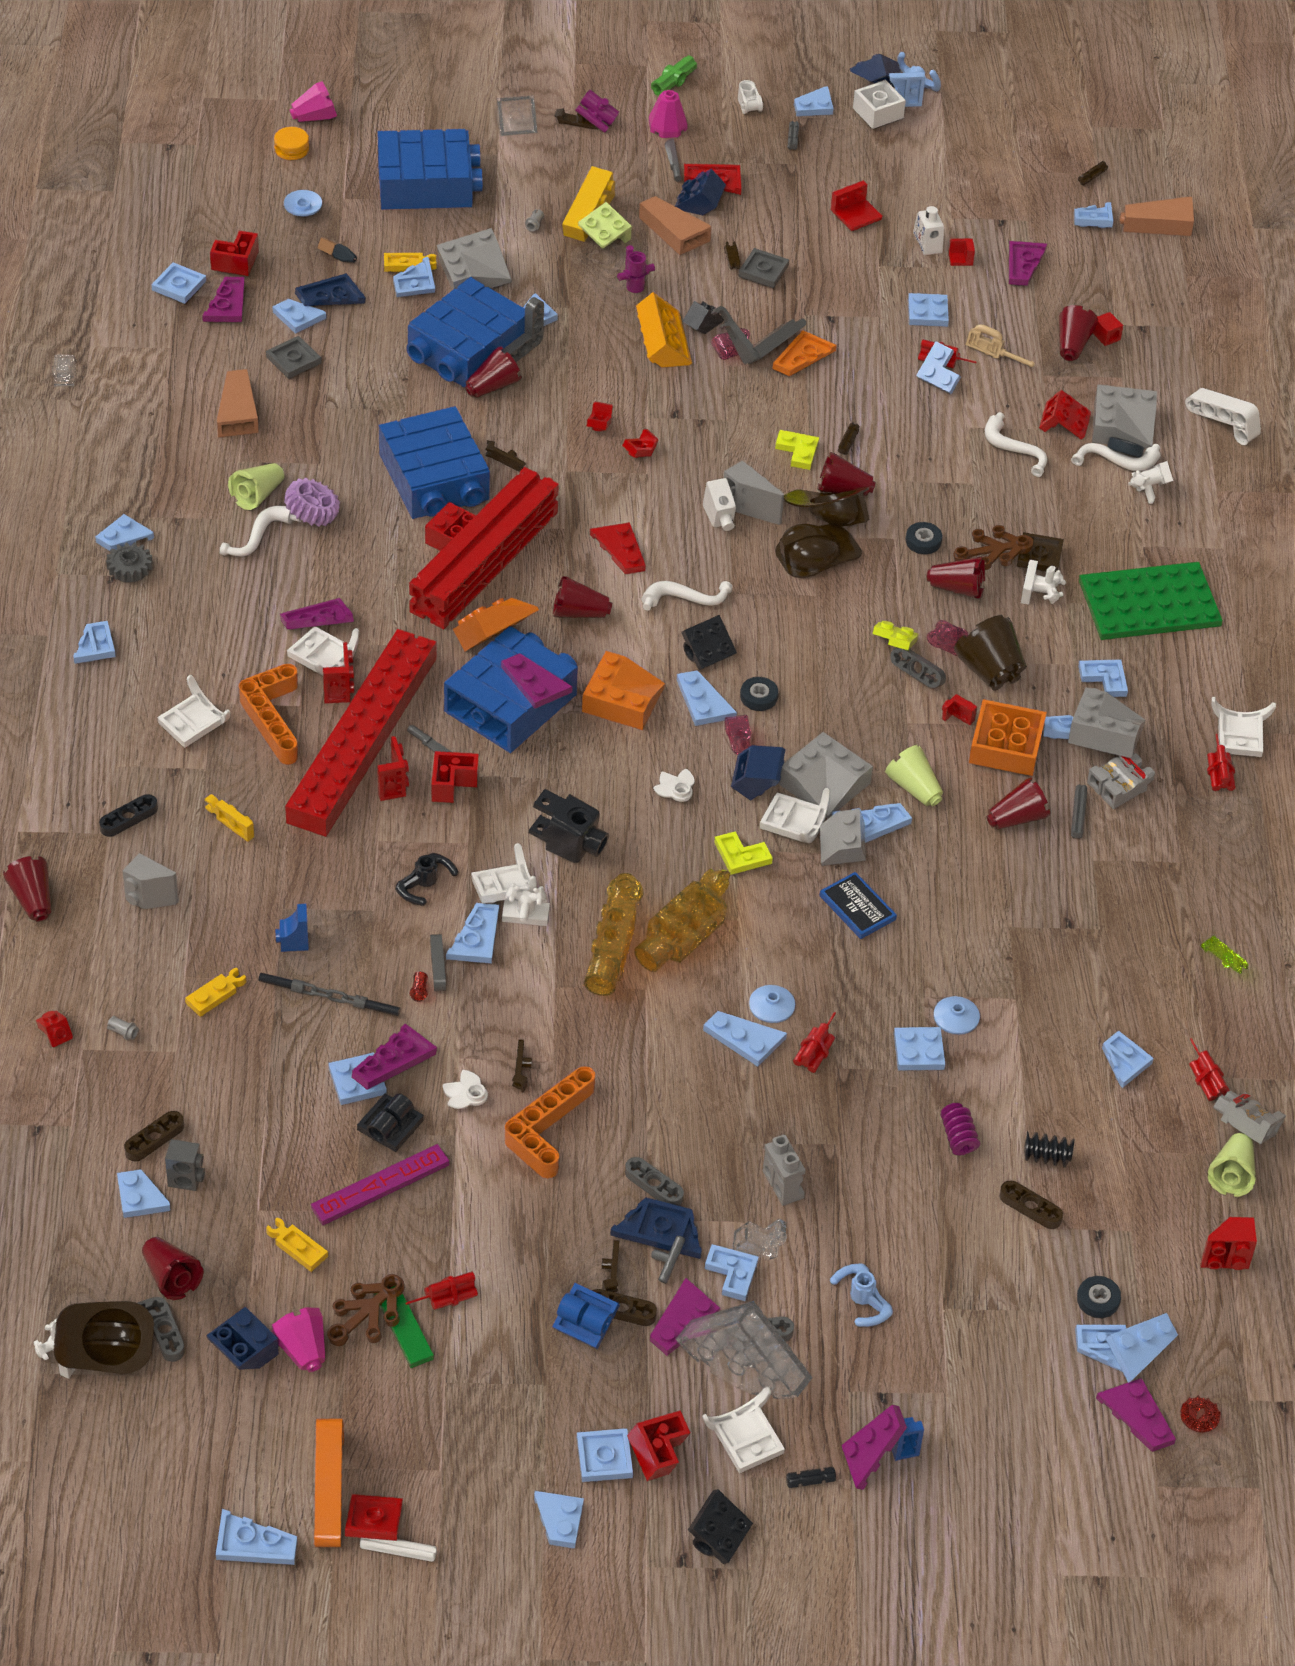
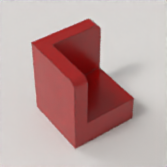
M973 238L950 239L948 250L950 265L973 266L975 255Z
M1111 312L1097 316V326L1092 334L1104 346L1120 341L1124 325Z

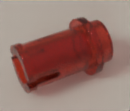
M415 972L413 975V986L409 994L412 1000L416 1002L423 1001L428 995L426 990L428 975L424 972Z

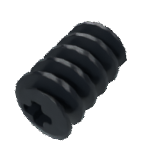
M1027 1131L1024 1146L1025 1161H1028L1031 1155H1033L1035 1163L1039 1161L1040 1157H1043L1044 1164L1047 1165L1051 1158L1054 1166H1057L1058 1162L1062 1160L1063 1167L1066 1168L1072 1160L1075 1139L1073 1138L1068 1145L1066 1137H1063L1060 1143H1058L1056 1135L1049 1141L1048 1135L1044 1133L1041 1140H1039L1038 1132H1034L1030 1138Z

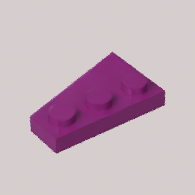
M1009 241L1008 284L1028 286L1047 250L1046 243Z
M224 277L216 291L214 300L210 301L207 312L205 311L202 315L203 322H242L244 277Z
M340 598L280 613L281 622L286 629L354 622L353 614Z
M520 653L501 661V668L534 708L572 693L571 685Z
M685 1278L652 1331L650 1342L668 1356L720 1314V1307Z
M1142 1378L1097 1393L1096 1399L1101 1404L1107 1405L1118 1420L1121 1419L1131 1428L1130 1432L1150 1451L1153 1452L1175 1444L1176 1438Z
M892 1404L841 1445L856 1489L864 1490L868 1484L866 1479L871 1472L878 1470L880 1459L886 1451L890 1452L906 1430L907 1427L899 1406Z

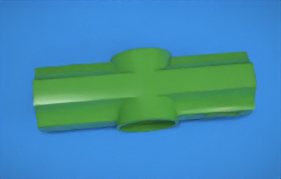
M688 55L674 66L667 65L662 75L651 83V89L654 91V94L659 96L663 91L670 90L674 86H682L686 76L697 68L694 58Z

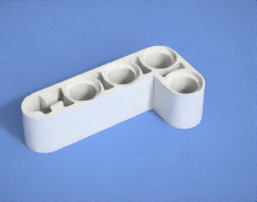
M1205 388L1198 389L1185 400L1189 411L1233 425L1234 437L1241 445L1248 444L1261 433L1259 411L1252 403Z

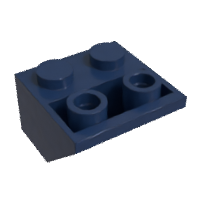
M882 54L873 55L871 59L858 62L856 66L850 68L852 73L873 83L886 80L892 87L894 85L890 81L889 73H901L898 62Z
M712 169L706 172L703 171L696 178L684 182L682 185L683 189L677 197L678 200L675 207L684 212L704 215L717 207L726 184Z
M751 745L737 756L731 787L751 801L758 795L761 796L772 786H776L781 780V770L785 762L786 749L783 747Z
M246 1307L207 1334V1339L239 1370L260 1369L279 1355L278 1338Z

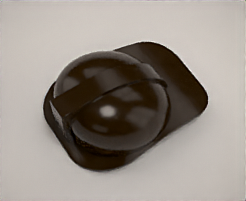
M869 487L839 493H819L796 489L784 495L786 503L798 507H808L817 518L829 524L851 526L870 520L863 492L869 490Z
M803 523L794 525L784 532L776 546L775 553L789 575L797 578H806L835 565L856 560L861 557L862 550L850 532L841 526L834 524L817 526Z
M132 1301L86 1302L68 1305L59 1313L56 1320L53 1348L54 1358L58 1364L70 1369L128 1374L138 1371L147 1364L151 1356L154 1331L153 1317L144 1306Z

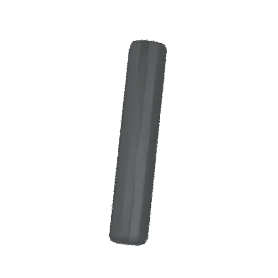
M1079 784L1075 790L1071 836L1078 839L1083 837L1088 789L1086 785Z

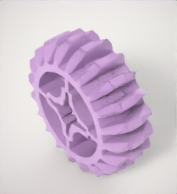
M298 478L297 481H293L285 492L284 503L286 508L291 510L290 514L295 515L296 519L303 520V523L308 522L311 526L315 524L320 527L321 524L326 526L328 523H331L337 516L340 508V502L337 500L338 496L333 494L334 490H329L328 485H322L321 481L318 483L314 479L310 481L307 478L303 480Z

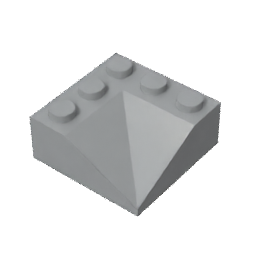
M492 228L436 245L440 264L452 290L457 289L460 284L470 277L490 289L512 282Z
M1097 385L1094 401L1092 443L1108 444L1110 437H1116L1139 444L1144 449L1152 447L1157 391Z
M1086 687L1071 723L1068 743L1132 758L1143 730L1145 719L1107 692Z
M822 732L783 764L781 780L778 784L800 800L820 805L824 788L830 789L829 805L826 814L828 819L832 816L833 811H838L871 784L873 766Z

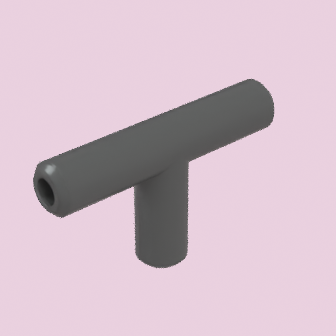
M676 1236L669 1253L656 1249L652 1251L651 1257L653 1259L665 1262L658 1278L660 1282L665 1284L668 1282L685 1238Z

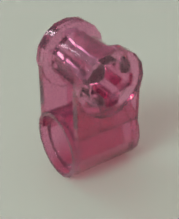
M740 328L749 339L750 332L745 328ZM728 332L713 337L711 345L720 359L726 360L739 355Z
M939 620L935 625L936 628L927 634V641L933 647L940 648L957 656L954 646L963 635L967 637L968 632L947 621Z
M748 716L725 717V730L729 738L731 750L738 755L751 746Z

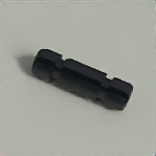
M832 1466L825 1467L822 1471L818 1468L800 1471V1474H797V1472L786 1474V1483L789 1488L799 1487L798 1484L808 1486L822 1484V1481H825V1483L836 1481V1472Z

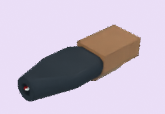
M321 237L318 249L333 255L334 258L342 262H356L357 256L348 247Z

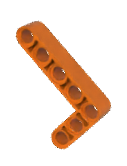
M292 664L280 665L246 678L239 683L241 705L281 763L286 765L293 764L298 760V743L270 700L297 689V668Z
M586 1066L576 1069L509 1119L505 1124L504 1141L506 1146L543 1178H553L558 1174L559 1153L540 1134L594 1093V1070Z
M342 1418L316 1419L315 1547H341L342 1446H344V1421Z

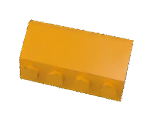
M652 292L636 305L637 317L640 320V329L643 333L648 359L662 368L692 364L679 310Z

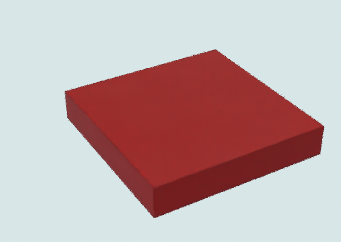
M352 1494L345 1527V1537L397 1541L403 1498Z

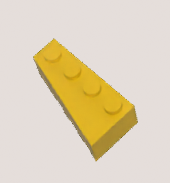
M594 166L591 167L562 223L564 236L583 242L586 241L589 235L578 226V222L605 202L611 203L615 197L613 172Z

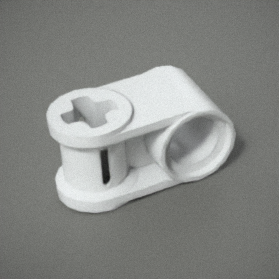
M750 80L741 81L739 83L738 102L742 113L747 114L750 111L762 112V98L754 82Z

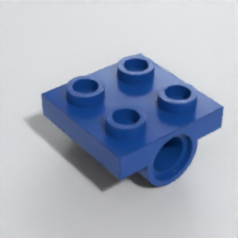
M574 1283L570 1293H566L562 1298L557 1310L558 1316L552 1327L598 1350L620 1305L609 1298Z

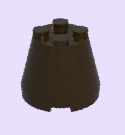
M997 615L977 624V628L967 637L963 635L956 642L954 651L958 658L989 685L993 691L1000 689L1008 681L1010 684L1017 682L1021 678L1020 673L1027 668L1014 625L1009 617L1004 618L1003 615Z

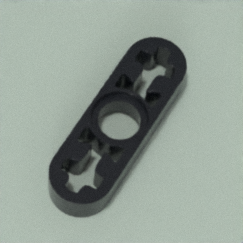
M150 794L142 795L102 816L99 820L100 832L104 836L112 837L153 816L158 810L156 797ZM130 812L134 814L132 818L123 817L125 813Z

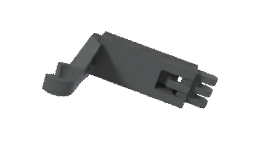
M719 306L711 312L713 315L718 312L721 314L724 323L721 324L720 328H726L744 365L747 363L749 365L761 359L798 332L807 323L803 318L796 322L792 319L780 325L753 345L734 322L725 307Z

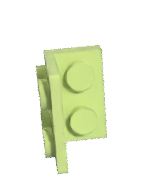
M607 202L578 222V226L601 248H605L617 238L621 239L624 243L631 240L632 226Z

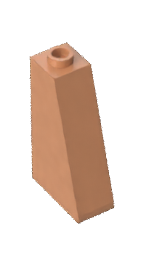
M656 196L640 203L639 218L679 255L711 241V226Z
M1192 197L1125 205L1124 213H1120V224H1123V232L1191 236L1194 224Z
M247 369L227 371L217 416L218 438L259 433L258 417Z

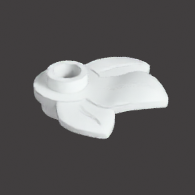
M687 769L681 771L678 777L661 772L660 784L654 786L653 789L662 797L684 802L692 797L691 787L694 784V777Z
M462 1070L460 1082L443 1084V1090L450 1098L448 1106L455 1109H464L470 1105H482L488 1098V1092L481 1084L480 1078L467 1070Z

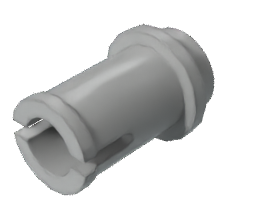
M535 209L531 217L526 219L525 225L527 230L533 232L539 229L540 222L544 218L542 210L538 209L537 211Z
M112 1016L107 1024L108 1030L123 1035L126 1040L135 1039L139 1031L135 1023H128L116 1016Z

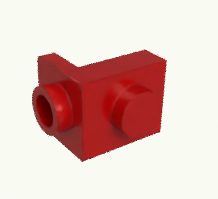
M595 401L592 407V414L588 417L586 426L592 427L594 431L606 430L611 424L613 405Z
M644 429L640 438L625 439L622 446L634 458L650 457L659 440L648 429Z
M956 694L950 700L947 699L942 706V720L947 721L953 715L966 724L971 725L975 721L977 706Z
M57 1010L48 1011L36 1020L38 1028L47 1035L52 1047H56L73 1038L67 1018Z

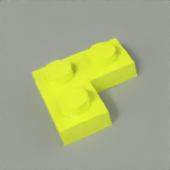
M780 430L775 449L793 452L791 466L810 470L819 444V437Z
M888 621L878 622L873 630L874 635L889 639L888 645L909 650L917 642L919 633H915L912 628H898Z
M736 831L715 837L714 843L730 875L772 864L773 858L765 842L743 847Z

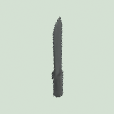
M672 138L665 142V149L674 179L679 182L682 180L675 141Z
M414 725L408 727L407 732L421 740L422 744L432 751L451 752Z

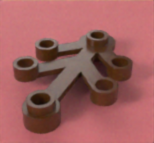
M996 525L992 529L993 537L1008 541L1002 543L985 536L984 530L975 529L972 532L973 541L981 542L988 546L967 549L964 546L957 547L953 553L954 561L989 554L988 557L984 556L982 559L985 561V570H989L998 557L1002 566H1010L1012 560L1018 554H1026L1031 551L1033 539L1027 535L1017 537L1005 532L1004 526Z
M389 1274L382 1279L381 1283L353 1284L350 1291L356 1300L345 1301L344 1299H338L333 1303L332 1307L337 1316H344L351 1310L359 1311L344 1325L334 1324L329 1327L327 1336L330 1343L335 1346L346 1344L349 1338L348 1334L368 1316L369 1323L366 1337L370 1343H378L382 1338L379 1329L380 1305L386 1299L387 1311L384 1313L386 1325L394 1327L400 1322L397 1312V1297L404 1292L405 1284L403 1279L395 1274ZM362 1289L360 1293H355L357 1290ZM378 1293L373 1298L363 1299L366 1294ZM339 1306H344V1308L340 1310L337 1309ZM395 1316L393 1320H388L389 1317ZM372 1333H377L376 1336H370Z

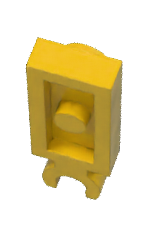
M384 253V272H404L408 267L421 263L425 257L429 258L431 270L437 269L436 255Z
M213 794L205 798V801L209 803L205 806L206 810L210 813H215L217 820L247 842L254 838V824L248 816L242 815L233 805H229L223 800L219 801Z
M234 968L229 972V976L225 977L223 974H220L185 997V1002L201 1017L236 994V987L246 984V976L243 975L240 978H235L239 975V969Z
M276 1218L275 1225L279 1228L273 1229L269 1225L266 1227L267 1235L271 1238H276V1245L310 1272L328 1258L327 1250L293 1224L286 1228L284 1221Z

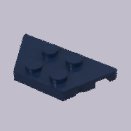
M645 1197L638 1204L637 1208L625 1215V1219L621 1223L611 1227L610 1236L667 1251L671 1250L676 1236H681L685 1238V1242L680 1254L701 1259L702 1249L699 1245L692 1209Z

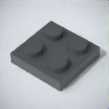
M754 248L739 269L738 276L774 288L788 268L789 259Z
M300 336L294 337L266 351V358L288 379L321 364V357Z

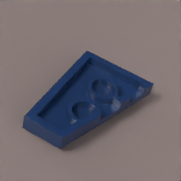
M347 273L295 288V295L304 306L365 304L366 299Z

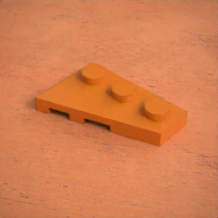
M802 330L773 362L772 369L791 376L835 352L837 345Z

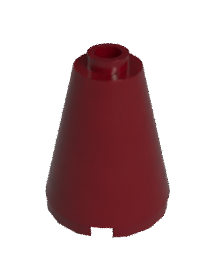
M1070 305L1064 307L1062 312H1060V355L1066 361H1073L1079 358L1094 332L1098 318L1092 310L1086 311L1083 310V306Z
M497 347L467 379L465 389L471 397H481L517 383L522 379V375L518 377L517 373L520 369L515 360L508 352L504 354L501 351L504 348Z
M829 452V457L827 456L820 475L822 482L821 484L818 483L817 490L839 493L869 487V490L863 492V495L867 496L868 493H873L876 482L873 481L872 475L839 455Z
M975 557L932 565L931 569L927 571V582H930V585L936 588L981 599L984 588H980V586L985 581V561L982 560L983 557Z
M562 575L558 585L561 588L556 593L553 617L605 618L606 614L610 615L613 603L609 602V597Z
M1032 777L1024 780L988 810L989 815L986 818L992 828L995 827L999 830L1046 819L1050 816V809L1046 810L1044 806L1048 803L1038 783H1032Z
M27 856L10 863L7 866L8 870L6 872L3 871V875L29 919L40 922L46 920L51 913L49 869L45 858L38 856L39 860H32L31 856Z
M153 1237L143 1245L142 1255L160 1293L166 1299L173 1301L186 1297L184 1293H187L190 1289L192 1291L197 1289L202 1281L204 1269L196 1257L160 1237Z

